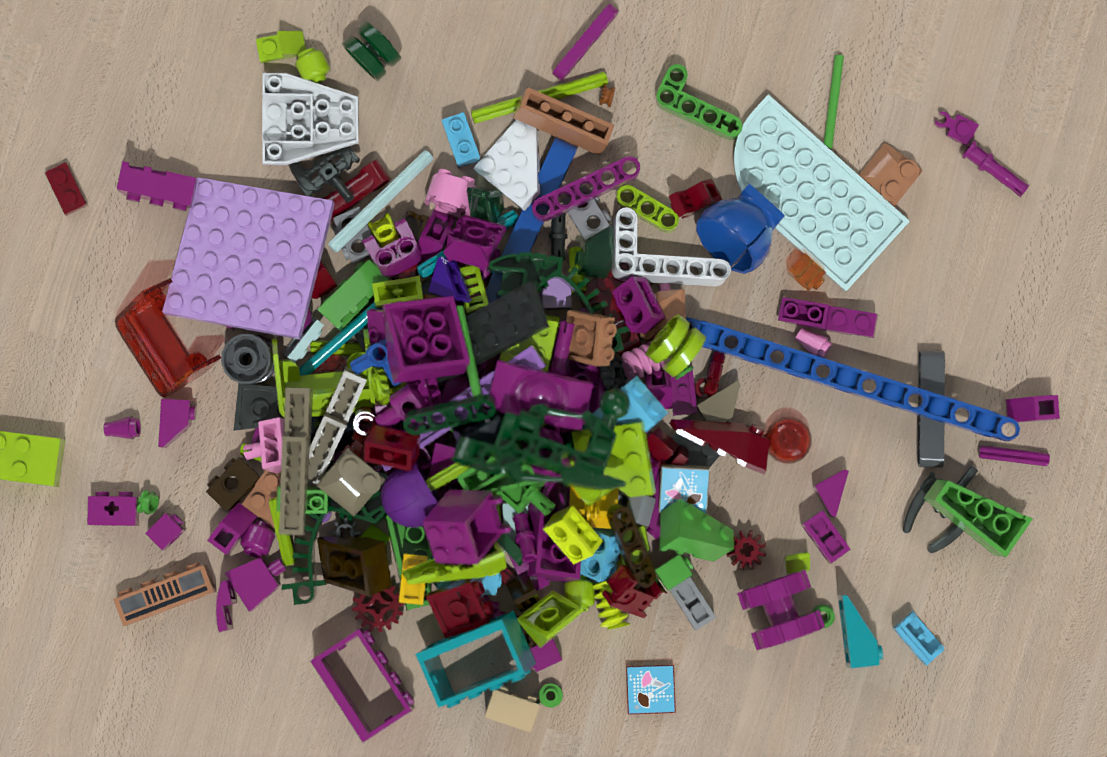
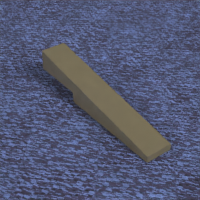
M345 367L310 445L307 487L318 488L316 485L325 474L367 381L368 376L362 373L356 374L349 367Z
M313 388L285 389L279 534L305 535Z

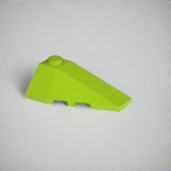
M496 541L479 564L435 563L433 558L402 571V574L409 585L494 576L507 567L504 551Z

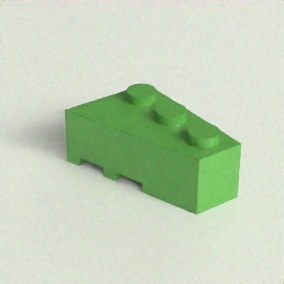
M370 260L366 263L360 262L353 270L354 274L349 279H344L337 287L338 290L333 295L328 296L317 309L340 332L374 300L372 283L390 281L388 277L380 273Z
M522 441L515 443L518 449L524 450ZM490 456L487 463L493 464L496 462V459ZM525 462L521 466L523 474H537L531 468L530 463ZM470 468L457 476L464 490L491 491L492 493L539 483L532 481L515 483L507 473L501 475L488 474L474 468Z
M679 499L661 511L660 550L672 549L676 551V554L689 553L694 558L714 562L734 549V530L693 505Z

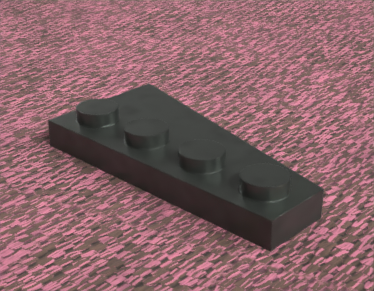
M238 383L233 431L257 428L260 421L279 417L285 419L279 411L277 387Z

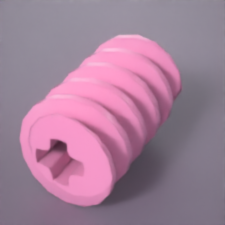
M652 341L648 342L647 345L643 344L639 348H633L630 352L623 353L622 366L626 377L630 381L635 378V374L638 378H643L644 372L649 375L652 373V368L655 371H659L660 365H663V361L655 363L646 356V351Z

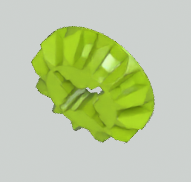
M373 367L371 384L374 396L381 405L388 404L390 390L385 371L381 367Z

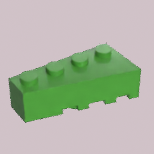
M937 479L923 498L994 556L1007 557L1033 520L1031 517L1022 515L1011 508L1002 506L991 499L980 496L948 480Z

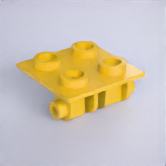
M571 486L569 506L573 505L592 528L611 529L607 519V512L612 505L618 504L619 488L614 489L590 507L586 505L574 487Z

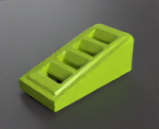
M472 265L459 268L462 277L476 274V277L464 280L466 286L476 283L479 285L467 289L469 295L481 293V296L471 298L472 301L469 303L463 302L467 316L489 304L480 269Z

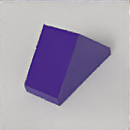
M439 257L428 292L443 297L453 296L454 300L466 303L472 301L457 261L451 260L449 262L446 257Z

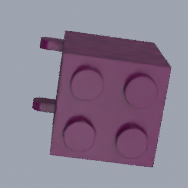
M449 490L423 520L435 563L479 564L502 533L511 531L509 524H501L495 504H500L503 501L501 495H492L491 491Z

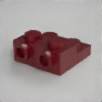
M480 579L454 580L450 586L427 593L426 598L445 638L480 628V626L489 624L491 621L494 607L490 600H485L483 596L485 591L484 585Z

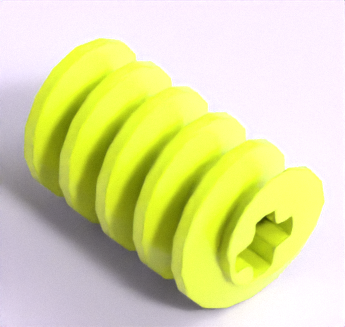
M603 581L593 585V589L600 590L599 593L594 595V598L602 600V602L596 605V608L604 609L603 612L598 614V618L606 619L600 624V627L610 630L629 626V622H623L629 616L628 613L611 607L602 595L604 590L609 593L613 592L608 583Z

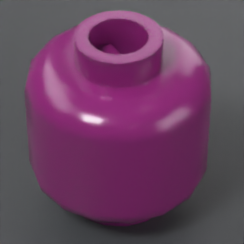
M257 521L256 524H250L240 541L245 554L260 558L262 555H267L270 552L275 534L269 529L270 525L268 523Z

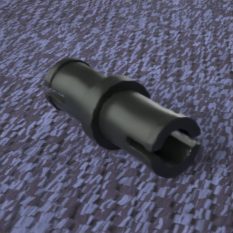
M566 213L552 219L551 234H549V239H551V256L561 257L563 261H565V239H568V234H565Z

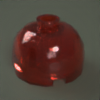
M782 417L775 420L766 430L765 435L770 440L768 455L775 461L783 464H794L801 461L809 453L812 446V435L808 426L802 420L795 417Z

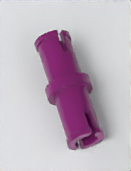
M526 513L516 514L512 519L517 533L515 539L516 543L520 546L522 561L533 562L538 556L533 542L535 536L530 530L528 515Z

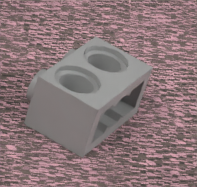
M586 185L579 189L584 195H589L593 191V189L588 190ZM569 195L561 199L562 205H568L571 202ZM598 197L589 201L587 207L583 209L576 207L567 212L585 243L598 236L599 233L602 234L604 230L610 229L609 222L611 218L605 209L600 210L596 203L599 201ZM595 217L599 219L600 226L596 229L589 228L587 226L589 218Z
M360 207L333 218L335 224L332 225L335 236L343 229V225L347 220H353L361 212ZM367 224L342 248L346 260L351 259L353 264L370 257L366 248L361 253L353 252V245L356 242H362L364 238L372 235Z
M691 577L669 590L695 631L716 618Z

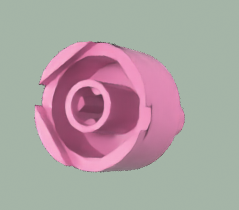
M439 169L438 173L432 177L425 204L430 206V203L436 205L435 210L447 215L461 217V214L464 213L470 216L479 190L474 185L475 180L467 176H462V178L452 176V172Z

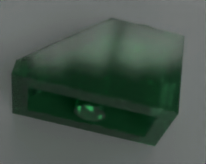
M468 187L466 191L470 216L497 223L504 209L502 192L483 187Z
M609 226L587 241L580 251H577L575 256V265H578L579 269L577 275L605 279L612 270L613 226Z

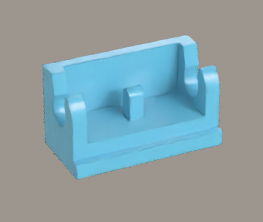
M913 611L893 627V630L924 665L931 663L944 651V646Z

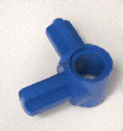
M386 339L380 340L368 347L365 354L350 363L352 371L356 374H360L372 366L383 367L394 386L402 383H393L388 363ZM379 347L385 350L386 357L379 354Z

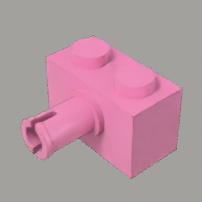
M279 417L258 422L260 442L244 445L243 450H249L244 452L247 460L261 457L262 469L273 473L281 472L282 436H284L285 419Z

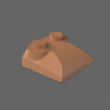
M885 142L859 176L886 201L895 206L923 170L913 160L907 159Z
M685 289L653 292L666 319L646 334L640 333L643 339L652 341L663 326L678 314L686 320Z

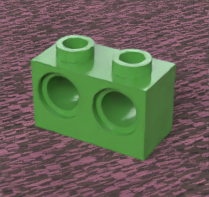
M679 554L654 571L665 589L669 591L693 575L690 571L693 569V566L686 556L682 558Z

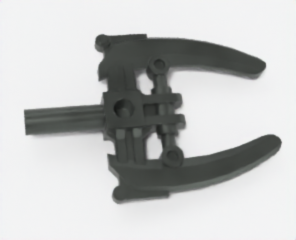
M350 146L331 151L326 156L321 154V159L318 162L316 159L313 160L314 165H312L311 169L303 170L299 161L288 164L298 182V186L306 196L312 197L314 192H320L323 189L322 186L324 184H329L335 187L346 203L354 199V196L341 181L342 177L340 176L344 169L346 171L351 169L352 163L360 162L359 157ZM334 157L341 158L336 163H330ZM315 171H319V176L312 180V174Z
M970 466L957 482V485L966 488L978 470ZM930 472L919 486L920 489L908 507L903 524L904 533L911 531L915 518L926 501L923 498L937 480L934 472ZM936 508L933 510L935 513L939 512ZM954 524L946 534L928 547V552L935 553L945 548L964 531Z

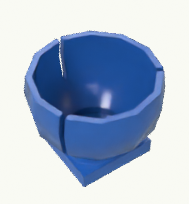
M749 183L738 198L724 199L706 209L697 221L696 232L702 245L714 259L725 260L732 267L731 271L746 274L754 271L764 262L770 252L772 231L784 218L785 214Z

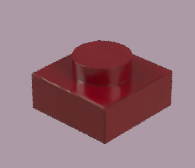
M681 444L666 461V464L687 465L689 462V450Z

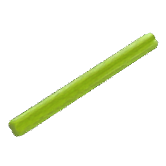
M601 72L538 92L557 100L604 86V84L607 85L608 78L605 72ZM521 96L471 111L473 122L477 124L514 113Z

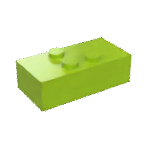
M0 431V480L59 487L65 440Z

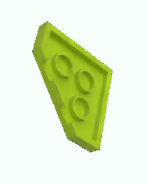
M644 422L615 425L614 432L617 434L604 475L607 474L625 481L626 486L619 489L629 497L655 494L656 490ZM587 428L572 431L574 448L585 453L591 436Z

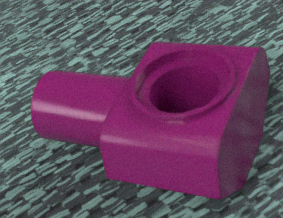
M408 384L389 397L392 407L375 417L378 426L390 428L399 421H404L409 411L424 408L427 405L418 391ZM411 401L416 406L408 408L404 405V402Z

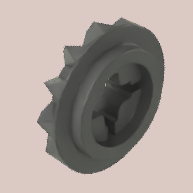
M616 356L610 361V366H600L601 380L608 390L621 389L626 385L625 380L627 377L624 374L622 362L618 361Z

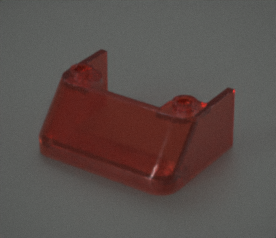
M171 278L143 290L115 318L117 331L161 397H168L205 374L221 359L220 354L209 360L199 352H193L189 355L166 319L165 314L162 312L166 300L163 291L173 282Z

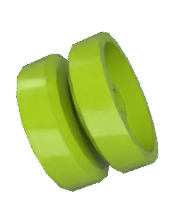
M679 314L663 326L646 351V356L655 363L663 361V370L672 377L677 376L690 364L706 339V336L698 329L688 330L689 322Z

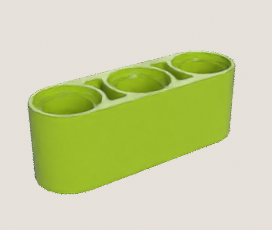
M624 185L618 189L616 202L621 208H631L635 211L638 218L664 233H671L677 228L679 217L671 208L631 185ZM625 191L631 192L634 196V199L629 203L623 202L620 198V195ZM649 203L654 207V212L646 215L642 213L641 206ZM669 215L673 217L675 223L671 227H666L662 224L661 219Z

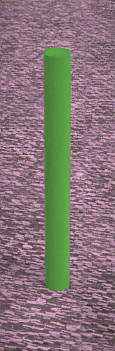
M835 55L829 96L824 145L830 150L833 148L844 61V56Z
M457 306L456 309L470 364L467 367L472 396L481 395L482 391L463 306Z

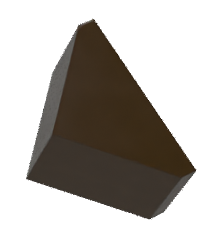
M527 572L505 583L520 612L529 609L533 604L541 600Z

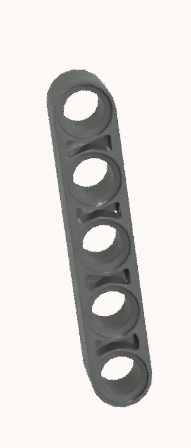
M919 351L918 388L945 396L944 351ZM918 395V407H919V406L922 404V399H921V397ZM919 415L918 467L943 468L945 424Z

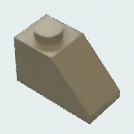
M739 381L734 382L696 406L704 421L728 422L733 417L740 388Z

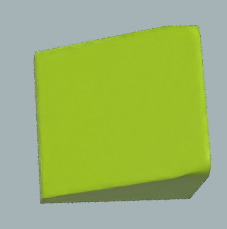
M805 552L784 557L787 574L810 570V553Z

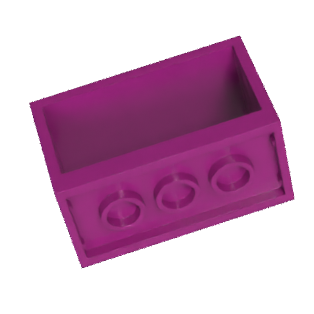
M360 628L310 662L360 740L364 743L414 709L412 704L415 701L408 690L404 692L399 684L402 683V680L396 671L393 670L391 672L386 664L389 660L382 650L377 651L373 643L376 640L371 632ZM359 637L405 708L395 716L391 715L386 718L383 724L372 731L325 659L335 651H341L347 647L346 644Z

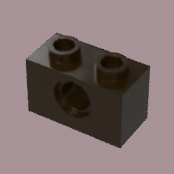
M240 457L237 460L232 458L224 466L226 471L220 477L216 475L207 484L209 489L206 493L226 512H230L261 477ZM232 476L238 479V486L234 490L228 489L226 485L227 479Z

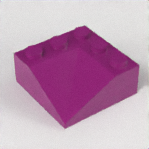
M453 296L383 305L388 363L393 383L464 373L470 364Z

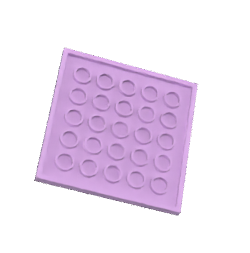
M198 177L192 207L189 209L162 312L169 316L301 340L335 203L332 200Z

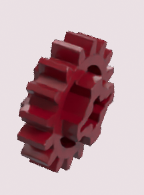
M395 586L383 590L392 597L393 601H387L383 598L382 592L372 595V599L367 604H363L366 595L360 594V598H353V601L358 603V606L353 607L352 611H358L359 614L355 617V620H363L362 628L368 624L370 625V632H373L374 628L378 627L379 633H382L383 626L391 630V622L399 623L396 616L404 614L399 610V607L405 604L398 603L399 594H394ZM376 600H379L381 604L390 605L381 609L380 614L377 613L376 609L367 608L376 604ZM394 609L392 616L384 622V615L387 611ZM364 612L371 613L374 616L375 622L370 621L364 615Z

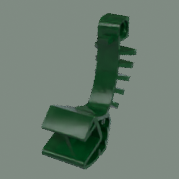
M521 252L518 255L514 253L499 257L491 261L486 267L488 273L502 274L501 290L495 294V297L498 299L528 282L535 283L538 294L543 292L541 286L545 289L549 287L547 281L560 279L577 295L588 314H594L595 311L608 306L606 301L593 308L590 306L588 300L600 293V291L596 288L587 296H584L580 289L590 280L585 277L578 285L572 282L571 278L579 270L576 266L570 270L567 277L561 273L563 258L550 255L547 257L545 254L536 252L534 254L532 252ZM627 326L617 329L613 337L615 340L614 352L624 350L620 334L630 331Z
M379 473L385 480L389 476L386 473ZM379 490L370 497L355 516L329 495L327 513L320 516L318 514H307L317 519L314 528L305 524V530L312 532L311 539L307 541L296 538L295 543L309 545L308 554L293 552L292 558H308V568L292 567L293 573L308 572L309 581L283 584L281 590L292 589L294 605L311 603L316 597V586L327 585L325 580L315 581L314 572L315 543L326 516L333 512H339V518L342 519L348 515L347 520L352 521L355 517L379 525L387 516ZM302 586H307L311 590V596L307 600L299 597V589Z

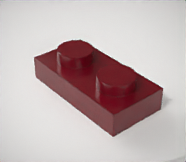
M65 162L44 172L64 215L67 216L88 206L68 163Z

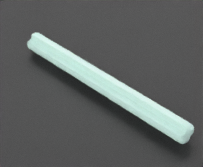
M427 150L423 151L329 242V247L334 252L342 249L433 160V156Z

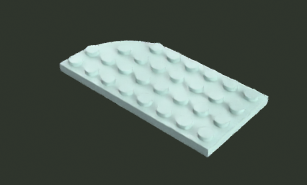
M769 94L744 122L742 131L737 137L734 150V171L740 191L742 192L750 183L785 214L775 229L846 292L910 221Z

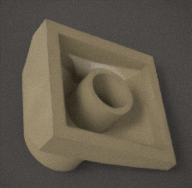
M347 448L316 486L355 516L370 497L380 489L385 478Z

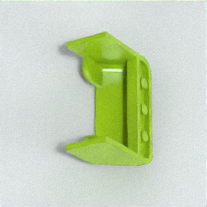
M368 329L363 330L365 351L353 353L347 360V367L351 368V361L365 354L366 349L370 347ZM277 338L272 339L280 414L285 417L286 388H313L312 417L324 416L344 371L300 376L299 366L296 362L289 359L279 360ZM372 367L361 372L368 376L352 413L360 407L368 406L372 408L375 404V396L371 384Z

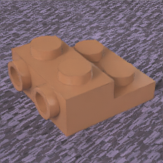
M567 310L566 322L575 324L567 359L593 366H610V361L614 357V350L611 348L612 337L615 336L617 331L614 318L600 314Z
M265 470L242 505L274 528L269 499L276 497L277 486H281V472L273 473Z

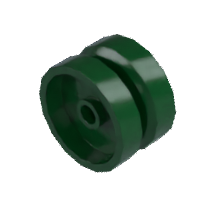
M364 21L357 28V33L364 43L354 36H349L341 44L349 55L374 80L379 81L386 74V69L379 59L388 66L393 67L402 58L391 42L379 30L375 29L369 22Z

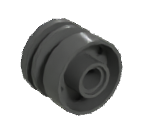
M240 334L232 337L225 344L221 353V364L224 372L231 380L240 384H259L267 381L275 373L272 342L268 338L255 334ZM249 354L252 355L251 364L248 363Z

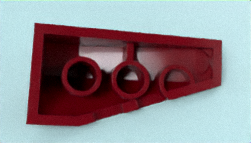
M670 420L669 424L676 433L702 446L708 443V446L717 451L718 454L725 456L728 453L737 460L738 464L763 475L765 474L770 440L764 434L765 430L755 424L749 426L744 423Z

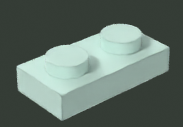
M312 316L310 327L302 334L301 340L293 338L282 353L294 362L297 359H302L307 353V347L311 341L317 340L321 335L324 325Z

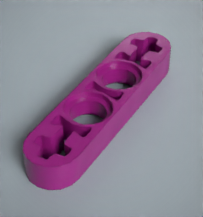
M611 3L604 8L552 72L556 78L563 81L615 19L619 10Z

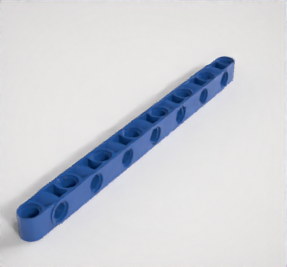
M686 317V320L693 328L698 329L706 336L703 348L718 351L741 360L982 436L1009 442L1014 440L1020 433V426L1016 420L996 412L720 325ZM728 337H735L738 340V345L734 349H729L725 346V340ZM780 351L783 353L784 359L781 363L771 361L770 356L773 352ZM819 366H827L830 370L829 376L825 378L819 377L816 374ZM872 380L876 385V389L870 393L864 391L862 388L864 381ZM916 394L921 397L922 404L919 407H913L909 404L908 399L911 395ZM958 409L967 411L968 419L966 421L960 422L956 419L955 412ZM1004 424H1011L1014 427L1015 432L1013 436H1005L1002 433V426Z

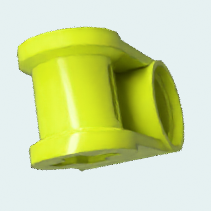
M386 213L385 217L373 223H367L381 248L400 239L389 213Z

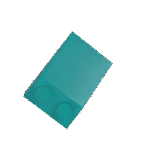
M838 595L846 667L852 669L880 665V660H883L882 645L877 644L876 638L847 595Z

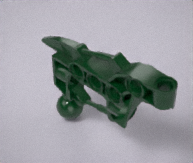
M621 389L606 391L600 398L599 404L604 414L602 420L594 416L590 411H585L583 414L565 412V410L548 408L545 404L531 406L530 412L521 409L519 416L506 412L495 446L460 436L452 460L459 465L471 467L488 474L501 475L507 473L515 483H521L522 481L563 482L566 486L592 490L625 487V481L607 474L604 475V471L617 434L614 432L617 419L624 417L629 412L630 399ZM545 416H566L581 419L591 434L585 453L539 437ZM519 441L525 442L528 448L524 450L518 449L515 443ZM547 450L551 453V456L543 458L540 456L539 451ZM491 455L495 457L496 462L489 464L485 462L484 457ZM570 458L574 461V465L566 466L562 460ZM527 462L558 473L561 477L523 474L521 466Z

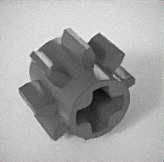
M347 518L344 519V524L342 525L335 522L338 528L336 531L331 532L332 535L341 537L343 534L341 529H348L350 527L351 531L349 533L351 537L361 534V532L354 529L357 526V522L349 525Z

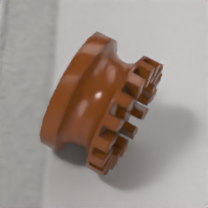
M604 84L603 95H601L599 105L607 104L611 108L616 87L608 88Z

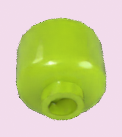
M313 47L297 55L298 59L295 65L302 79L317 84L327 79L325 75L330 71V66L321 50H315Z
M580 575L579 580L567 581L564 584V597L582 607L583 612H586L595 604V589L592 587L594 583L587 580V577Z

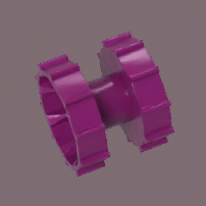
M806 570L795 572L737 593L742 610L760 605L764 607L770 626L751 633L756 650L783 644L825 628L820 610L799 615L792 595L811 587Z

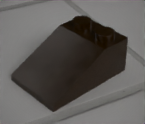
M370 537L317 538L323 579L326 583L369 597L392 586L387 549L384 541Z

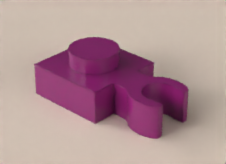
M940 111L938 115L945 118V123L941 124L935 121L934 125L938 128L948 129L946 137L968 147L979 124L959 114L953 120L948 113Z

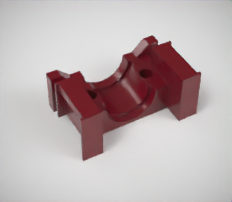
M620 564L621 566L606 581L613 592L609 593L604 590L602 595L611 607L645 618L647 614L644 610L648 606L651 607L650 604L654 599L657 600L662 593L667 594L657 577L650 587H640L637 589L635 585L638 581L626 565Z

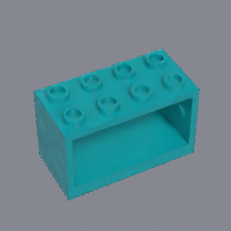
M514 610L491 619L489 624L480 626V628L431 643L415 654L438 708L444 705L447 708L454 707L460 704V701L466 699L467 696L469 700L482 695V692L488 690V688L490 691L499 689L510 679L512 683L525 678V675L531 672L530 668L536 664ZM501 630L516 663V667L453 691L438 655Z

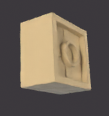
M507 686L494 690L485 718L531 733L540 707V702L536 701L537 697L529 694L528 698L510 693Z

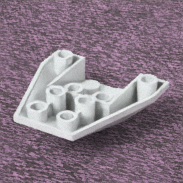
M262 73V165H288L358 144L357 96L287 73Z

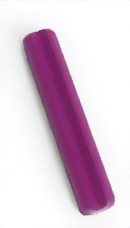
M985 445L980 446L978 452L979 458L1038 466H1048L1050 462V454Z

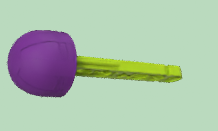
M543 423L542 428L547 426L548 424ZM417 461L411 471L397 468L387 477L382 488L381 498L385 512L394 522L402 526L412 528L424 526L423 520L440 501L435 491L455 480L457 476L471 467L455 463L429 479Z

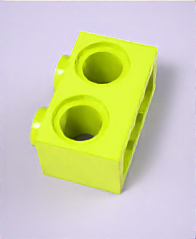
M573 505L553 514L543 528L573 564L593 556L603 541Z

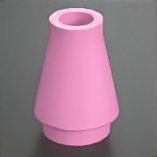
M804 328L799 331L795 338L808 352L821 358L826 356L832 346L827 337L807 331Z

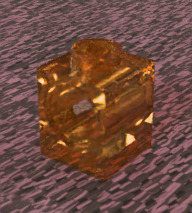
M804 253L787 273L809 292L812 287L817 290L825 281L822 276L826 271Z

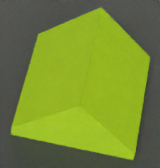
M552 590L518 617L517 620L541 648L575 621L583 612V609Z

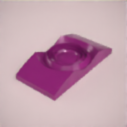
M498 360L489 395L496 400V411L504 414L509 412L519 416L521 409L530 412L531 406L545 404L548 408L565 410V412L583 414L587 410L593 383ZM546 415L543 422L554 427L582 430L583 426L581 419L566 416Z

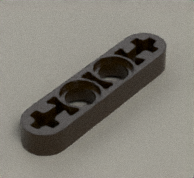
M614 504L607 512V519L624 562L638 581L637 585L642 588H648L654 583L656 574L633 515L627 507L621 504ZM619 511L622 512L620 515L622 522L616 519L619 516ZM628 530H631V539L627 542H624V533ZM636 550H639V559L635 562H632V553ZM641 570L646 572V574L644 575V580H641V578L643 577Z

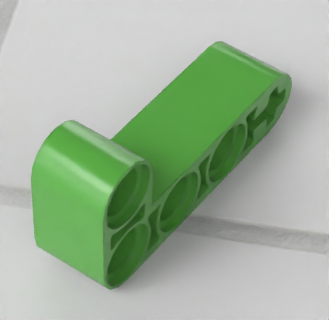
M679 64L670 66L657 91V106L724 139H736L742 131L741 120L735 115L683 92L682 90L688 76L687 70ZM680 72L683 75V79L680 82H674L670 78L671 73ZM663 93H670L673 96V101L664 103L661 101L660 96ZM684 103H691L695 110L692 113H685L682 110V105ZM709 112L713 113L716 121L714 123H707L703 119V115ZM722 117L724 118V120L719 129L717 128V126L719 125L720 119ZM734 123L736 130L729 133L727 126Z

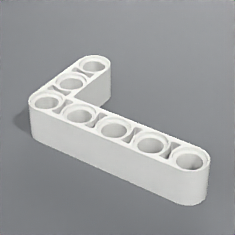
M627 207L622 208L613 219L611 270L613 276L618 280L627 281L634 276L647 278L648 282L716 287L722 285L731 273L729 263L722 259L637 254V214L635 211ZM619 218L628 219L630 225L622 224ZM624 240L628 242L630 247H622L619 241ZM619 263L627 264L629 271L622 270L619 267ZM647 264L651 266L653 272H646L642 265ZM666 266L675 268L676 274L669 273ZM690 268L698 269L700 275H693L690 272ZM713 269H719L723 273V277L716 276Z

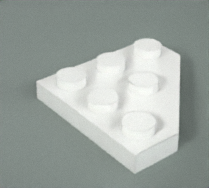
M515 120L473 169L525 211L540 194L538 172H540L538 153L539 132L535 127Z

